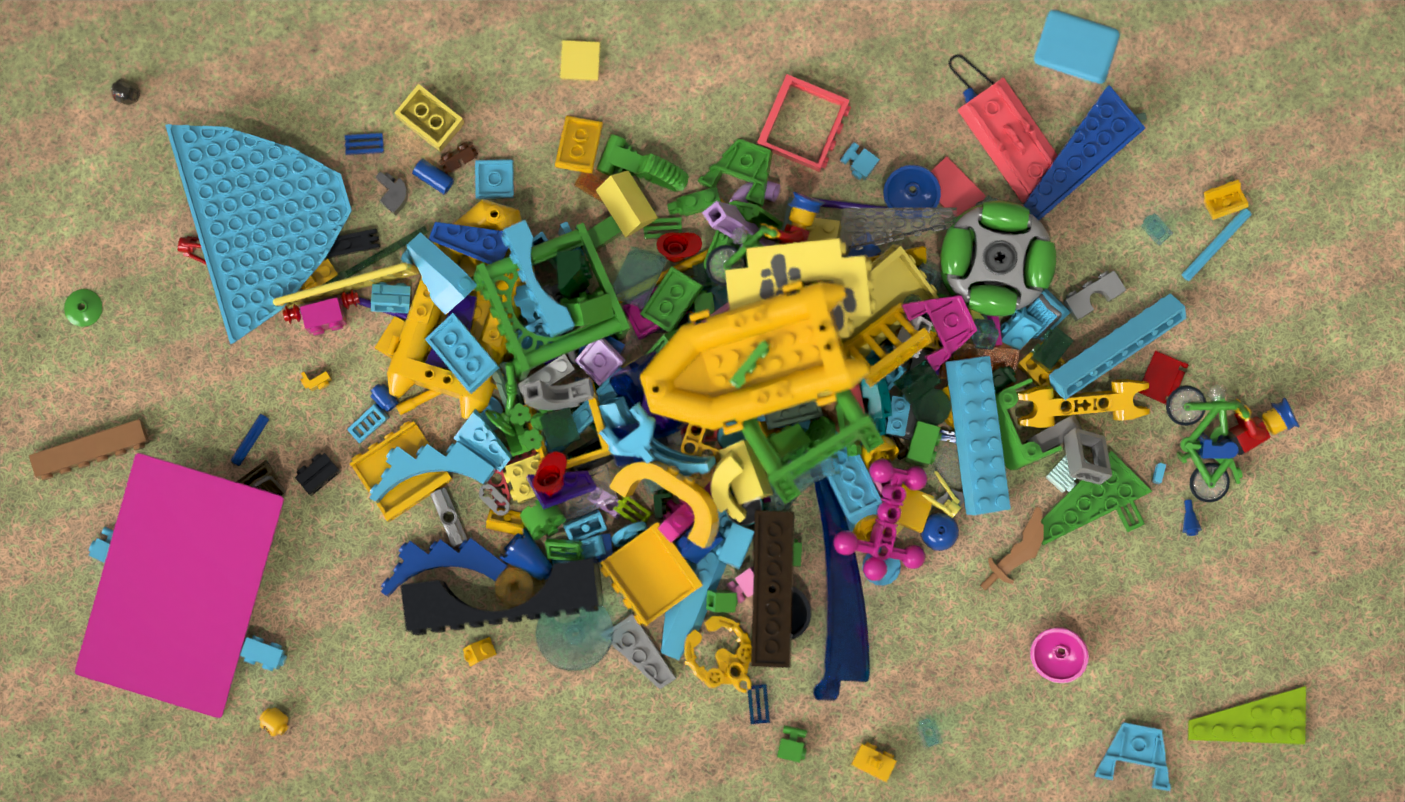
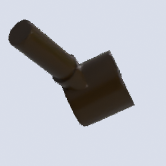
M893 436L899 449L897 458L901 460L907 455L908 449L905 445H902L898 437Z

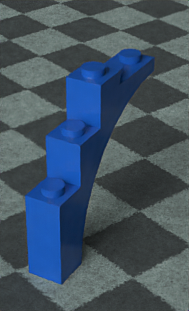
M471 538L468 541H463L459 547L461 550L459 553L441 539L438 542H433L429 548L431 551L429 554L409 541V543L405 542L399 549L400 554L398 556L404 562H399L393 569L394 575L382 583L381 587L383 589L380 592L389 597L401 584L411 577L439 567L471 569L497 582L508 566Z

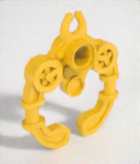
M712 616L704 622L707 631L714 632L720 627H725L729 632L733 630L738 636L736 641L740 646L735 651V655L721 648L715 653L718 669L712 668L707 671L704 666L699 667L695 661L697 656L694 654V647L701 642L702 635L697 630H694L685 639L686 666L689 665L694 672L693 675L702 680L709 688H717L721 684L733 685L738 691L746 693L747 690L740 686V682L746 681L747 688L749 690L752 688L751 680L747 675L752 655V645L748 633H744L739 626V621L736 623L726 617ZM731 667H734V668L737 669V671H738V676H737V677H734V676L731 675V673H730Z

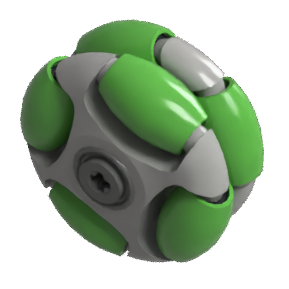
M1003 200L983 202V204L971 207L960 214L946 230L940 254L942 269L940 275L950 295H961L967 308L989 316L1013 315L1015 310L1026 307L1037 299L1042 291L1049 288L1055 274L1057 262L1055 243L1050 241L1047 230L1033 214L1029 213L1028 208L1018 203ZM995 257H999L1000 261H995Z

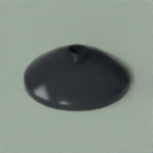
M771 585L769 587V591L771 593H774L776 591V587ZM793 586L792 640L798 638L806 631L812 616L808 598L795 586Z

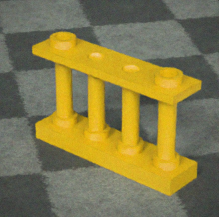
M902 302L892 306L886 314L843 344L847 358L852 355L857 360L867 361L858 350L865 344H868L881 359L872 366L867 361L870 372L864 379L870 388L932 342L930 334L925 328L917 331L904 317L905 313L901 306ZM896 321L911 335V338L905 342H901L889 329V326ZM881 332L896 347L889 354H886L873 339Z

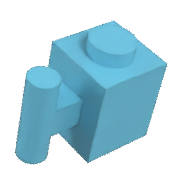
M853 142L840 161L846 165L849 160H852L854 163L850 168L851 174L858 180H861V178L866 180L878 165L880 159L865 148L860 155L857 154L856 150L859 148V145Z
M108 527L103 528L102 534L108 537L106 541L99 538L93 541L89 547V556L105 563L114 530Z

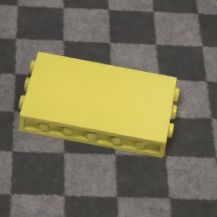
M893 244L871 263L872 271H869V279H873L874 291H871V299H875L876 310H873L872 315L850 317V321L853 320L854 332H851L852 336L842 337V344L854 338L886 314L892 306L898 305L900 302L908 303L939 298L937 296V289L926 281V274L915 266V259L911 255H907L900 245ZM896 321L889 326V329L894 333L902 325ZM881 332L873 339L880 345L887 337ZM865 344L858 351L865 358L872 349L868 344Z

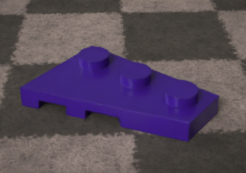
M588 471L565 472L564 486L560 491L554 493L553 496H548L545 492L536 491L532 483L534 474L527 475V481L543 510L596 490V485Z

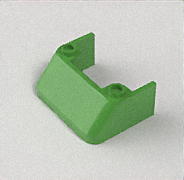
M1031 378L995 394L1005 467L1012 471L1062 451V447L1058 446L1043 453L1040 446L1035 442H1028L1022 445L1007 410L1014 407L1018 402L1016 391L1032 385L1033 381Z

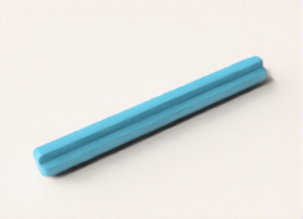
M1247 208L1241 210L1182 273L1185 280L1190 281L1251 216L1252 213Z

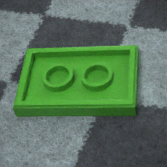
M671 266L640 315L668 333L674 331L703 289V286Z

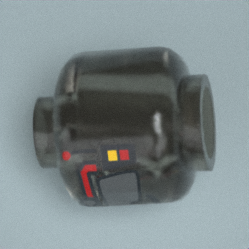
M120 78L111 86L112 98L119 103L132 105L140 97L139 86L133 81Z

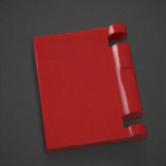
M1155 350L1142 380L1149 383V388L1138 393L1166 405V396H1169L1172 391L1180 387L1185 372L1178 370L1179 366L1187 369L1189 365Z

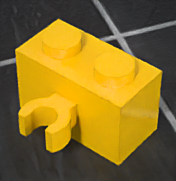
M868 742L865 745L861 744L851 765L887 782L897 762L893 760L894 755L886 751L882 754L876 751V746Z

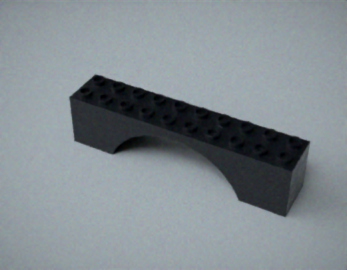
M593 558L554 564L548 580L537 594L519 606L502 611H484L466 604L442 580L400 585L406 632H412V635L415 636L426 635L429 630H431V633L446 632V628H450L453 631L463 630L466 625L472 628L484 627V623L500 625L503 624V620H508L511 623L521 622L524 617L530 620L541 619V615H546L549 618L559 617L561 612L574 615L579 614V610L585 609V612L599 611L598 607H603L598 561Z

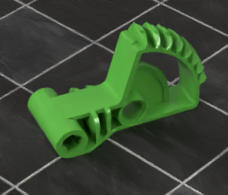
M613 134L609 137L596 169L608 176L629 171L632 176L641 179L644 177L646 181L677 193L684 190L689 178L683 169H680L668 160L651 153L644 156L639 155L625 139Z

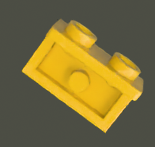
M1239 180L1227 182L1222 186L1210 188L1204 192V204L1213 220L1249 207V203L1241 190V182Z

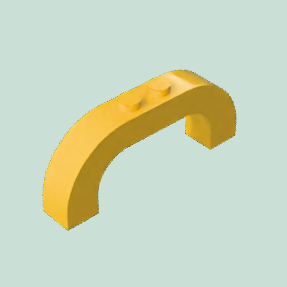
M654 460L648 464L645 461L633 463L618 472L609 488L623 497L632 496L640 481L646 478L656 482L687 502L695 516L694 527L688 539L703 549L712 545L719 526L717 507L709 493L696 484L693 478L679 473V469L674 466H668L665 463Z

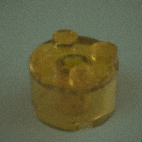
M513 567L504 570L497 577L495 592L504 604L516 607L534 596L535 584L528 572L521 568ZM517 582L520 590H515L513 593L510 586L511 584L515 585Z

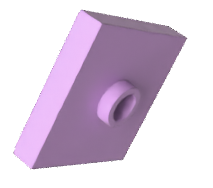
M603 338L588 344L574 361L601 386L626 360Z

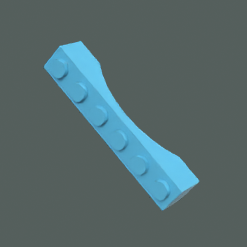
M524 220L505 228L502 233L503 236H501L505 247L509 246L510 258L513 264L517 263L519 278L522 282L525 281L528 287L526 289L527 295L536 304L534 309L537 316H541L544 321L542 326L547 335L550 334L551 338L573 329L575 325L567 308L552 300L541 289L534 276L530 258L533 236L526 221Z

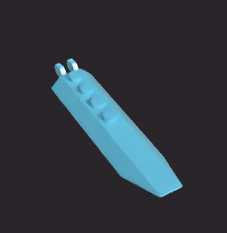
M717 509L719 516L718 530L723 537L727 526L731 527L732 522L726 516L725 510L720 513ZM723 537V540L697 564L687 559V564L703 586L665 612L662 654L679 660L684 653L686 636L694 630L699 631L708 611L706 609L707 590L717 589L727 565L719 561V555H716L719 545H724L726 537Z

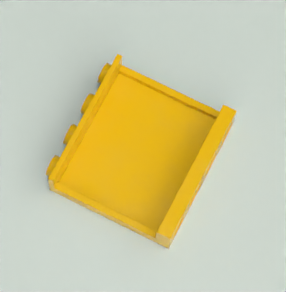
M407 421L400 426L401 430L395 434L394 432L387 434L383 442L372 444L367 448L368 452L363 455L359 453L351 459L350 466L354 469L369 494L375 484H379L383 479L381 478L383 472L387 468L390 469L392 467L386 462L388 459L386 456L392 448L395 449L398 446L416 459L418 457L416 453L421 446L425 447L429 444L414 421L411 423ZM444 471L428 472L413 476L399 483L376 504L387 522H391L430 496L431 493L453 481L448 472Z
M658 522L600 563L602 567L599 568L605 578L609 576L613 583L610 585L617 594L619 592L624 597L622 602L627 609L632 608L635 612L633 617L639 625L643 624L644 627L703 586L675 545L670 543L658 530L660 527Z

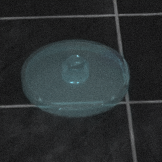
M598 607L599 611L585 612V609L579 610L580 613L574 615L561 612L559 617L549 618L546 615H541V619H539L536 627V641L543 657L551 665L566 671L585 670L600 662L608 653L614 636L612 620L604 607Z

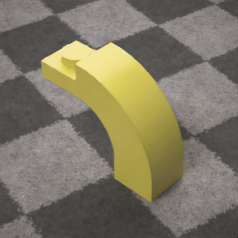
M731 450L719 461L714 470L711 493L720 513L728 509L727 512L730 517L736 518L741 522L746 518L747 511L741 505L738 506L736 499L730 492L729 484L743 471L744 463Z

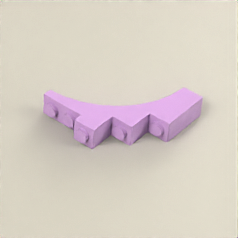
M716 201L703 212L712 228L726 234L740 246L742 241L738 240L743 231L744 234L753 235L759 230L756 224L747 222L736 206ZM764 236L759 240L764 246L777 245L775 241L767 240Z

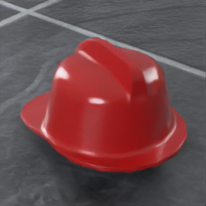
M666 233L658 238L656 245L657 250L667 260L679 262L685 257L697 254L701 250L702 239L695 233Z
M552 452L542 459L532 482L536 491L545 492L548 496H553L554 493L562 489L565 482L564 473L567 468V459L563 453Z

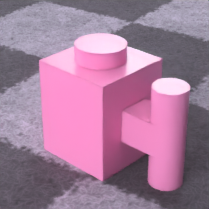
M754 566L735 578L739 586H736L734 581L727 584L730 591L737 593L736 596L739 604L746 600L742 595L743 592L747 597L753 595Z

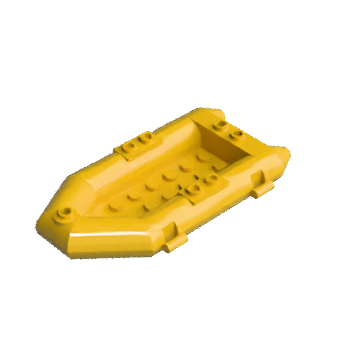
M482 199L453 224L503 231L505 228L522 222L518 209ZM433 243L462 268L472 280L477 265L484 263L485 266L489 265L438 243ZM508 248L505 258L510 256V248ZM513 273L509 274L508 276L507 274L503 275L508 277L510 280L513 279ZM421 276L400 337L392 336L386 353L393 356L387 371L389 394L401 398L413 385H417L455 397L460 400L462 418L467 420L475 409L480 414L488 407L493 390H498L497 385L493 384L494 379L491 375L471 394L451 370L425 363L432 349L425 338L446 320L448 313L445 315L431 300L428 288L423 283ZM519 277L514 284L511 297L513 311L517 319H519L521 309L516 306L514 301L516 287L526 285L525 281L522 282ZM499 280L495 282V286L499 290L504 291L509 288L508 284L504 281ZM474 289L468 294L469 296L477 297L471 334L499 366L501 362H504L507 353L505 346L507 340L504 335L501 336L497 327L499 322L497 318H493L490 312V307L492 306L489 300L486 301L484 296ZM498 294V296H501L503 298L502 302L507 301L505 295ZM508 314V315H507L508 318H512V317H513L512 314ZM398 342H400L398 350L395 352Z
M799 280L783 285L784 294L713 316L710 315L708 309L689 315L691 323L682 325L640 374L650 412L711 430L723 428L725 435L743 430V421L815 399L818 407L837 401V392L854 388L870 372L867 361L847 358L832 311L847 297L844 286L819 282L803 287L802 281ZM797 289L800 290V293H796L790 296L788 294V292L794 291ZM706 318V322H704V323L696 324V322H695V321H698V320H701V319ZM763 340H767L770 343L768 346L770 351L763 359L759 357L755 362L758 366L751 374L747 372L745 376L746 382L739 389L736 388L729 381ZM830 391L831 395L819 398L820 393ZM736 419L738 422L736 424L726 426V422Z

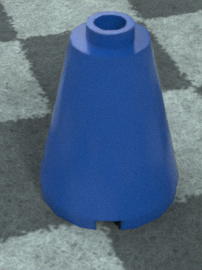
M524 528L522 529L523 534L517 533L504 548L506 553L504 555L500 553L499 558L538 580H547L553 566L529 532Z

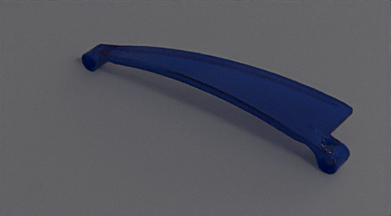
M819 463L809 470L814 475L815 490L823 528L827 568L828 616L824 661L825 673L823 679L814 686L813 695L819 701H835L839 696L841 681L867 682L869 680V638L865 601L856 554L853 552L850 555H842L834 547L836 535L841 531L850 530L845 514Z

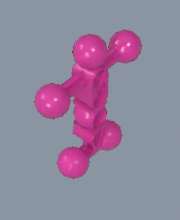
M877 459L870 466L869 474L875 482L885 483L891 479V483L886 484L882 489L883 497L880 500L883 502L879 504L877 509L879 519H875L876 523L872 528L869 542L858 540L851 531H841L834 539V547L842 555H850L858 551L873 556L867 559L863 565V572L871 581H878L885 577L887 565L884 560L888 558L901 560L909 569H918L925 561V553L917 545H910L904 549L893 546L897 532L896 527H898L895 523L901 517L900 506H903L902 502L906 497V492L901 487L902 482L910 490H920L927 483V474L919 466H913L907 470L893 468L892 464L886 459ZM891 509V513H890V515L888 516V515H887L888 510Z

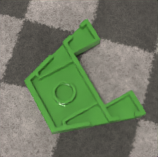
M738 139L722 155L721 160L716 165L713 164L709 168L710 171L704 177L701 176L698 179V183L708 188H714L723 173L753 183L745 199L749 203L762 207L773 153L770 149Z

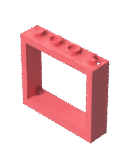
M786 74L757 145L770 149L774 154L820 172L821 168H826L829 158L826 156L829 150L833 151L837 141L834 140L836 133L840 134L844 126L841 123L843 116L847 117L851 107L848 106L850 100ZM791 86L841 107L817 163L767 143Z

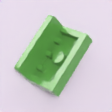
M526 423L524 425L514 424L517 433L514 437L504 432L512 456L531 451L521 444L524 432L528 431Z

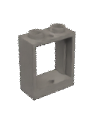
M1074 428L1063 437L1070 477L1098 485L1112 477L1105 436ZM1082 445L1091 447L1094 464L1085 462Z

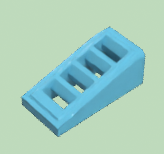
M376 403L347 430L360 444L387 421L390 416ZM374 411L381 417L380 420L375 416ZM368 416L375 422L374 425L368 420ZM362 421L370 428L368 431L361 424ZM357 426L364 433L363 436L355 429Z

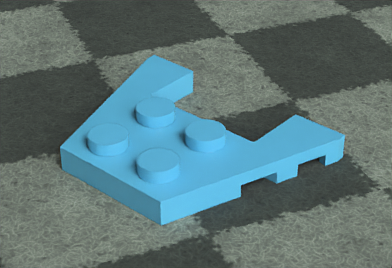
M1123 722L1094 777L1113 780L1116 760L1154 767L1152 788L1170 791L1171 787L1168 778L1162 730Z

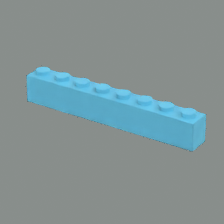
M1171 293L1161 298L1157 303L1146 308L1142 313L1131 318L1127 323L1116 328L1106 337L1101 338L1096 344L1086 348L1081 354L1070 359L1060 368L1055 369L1049 374L1051 386L1064 400L1068 399L1185 320V306Z

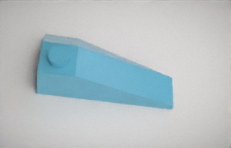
M421 232L406 245L415 266L420 271L423 283L428 288L431 300L445 315L477 287V284L462 268Z

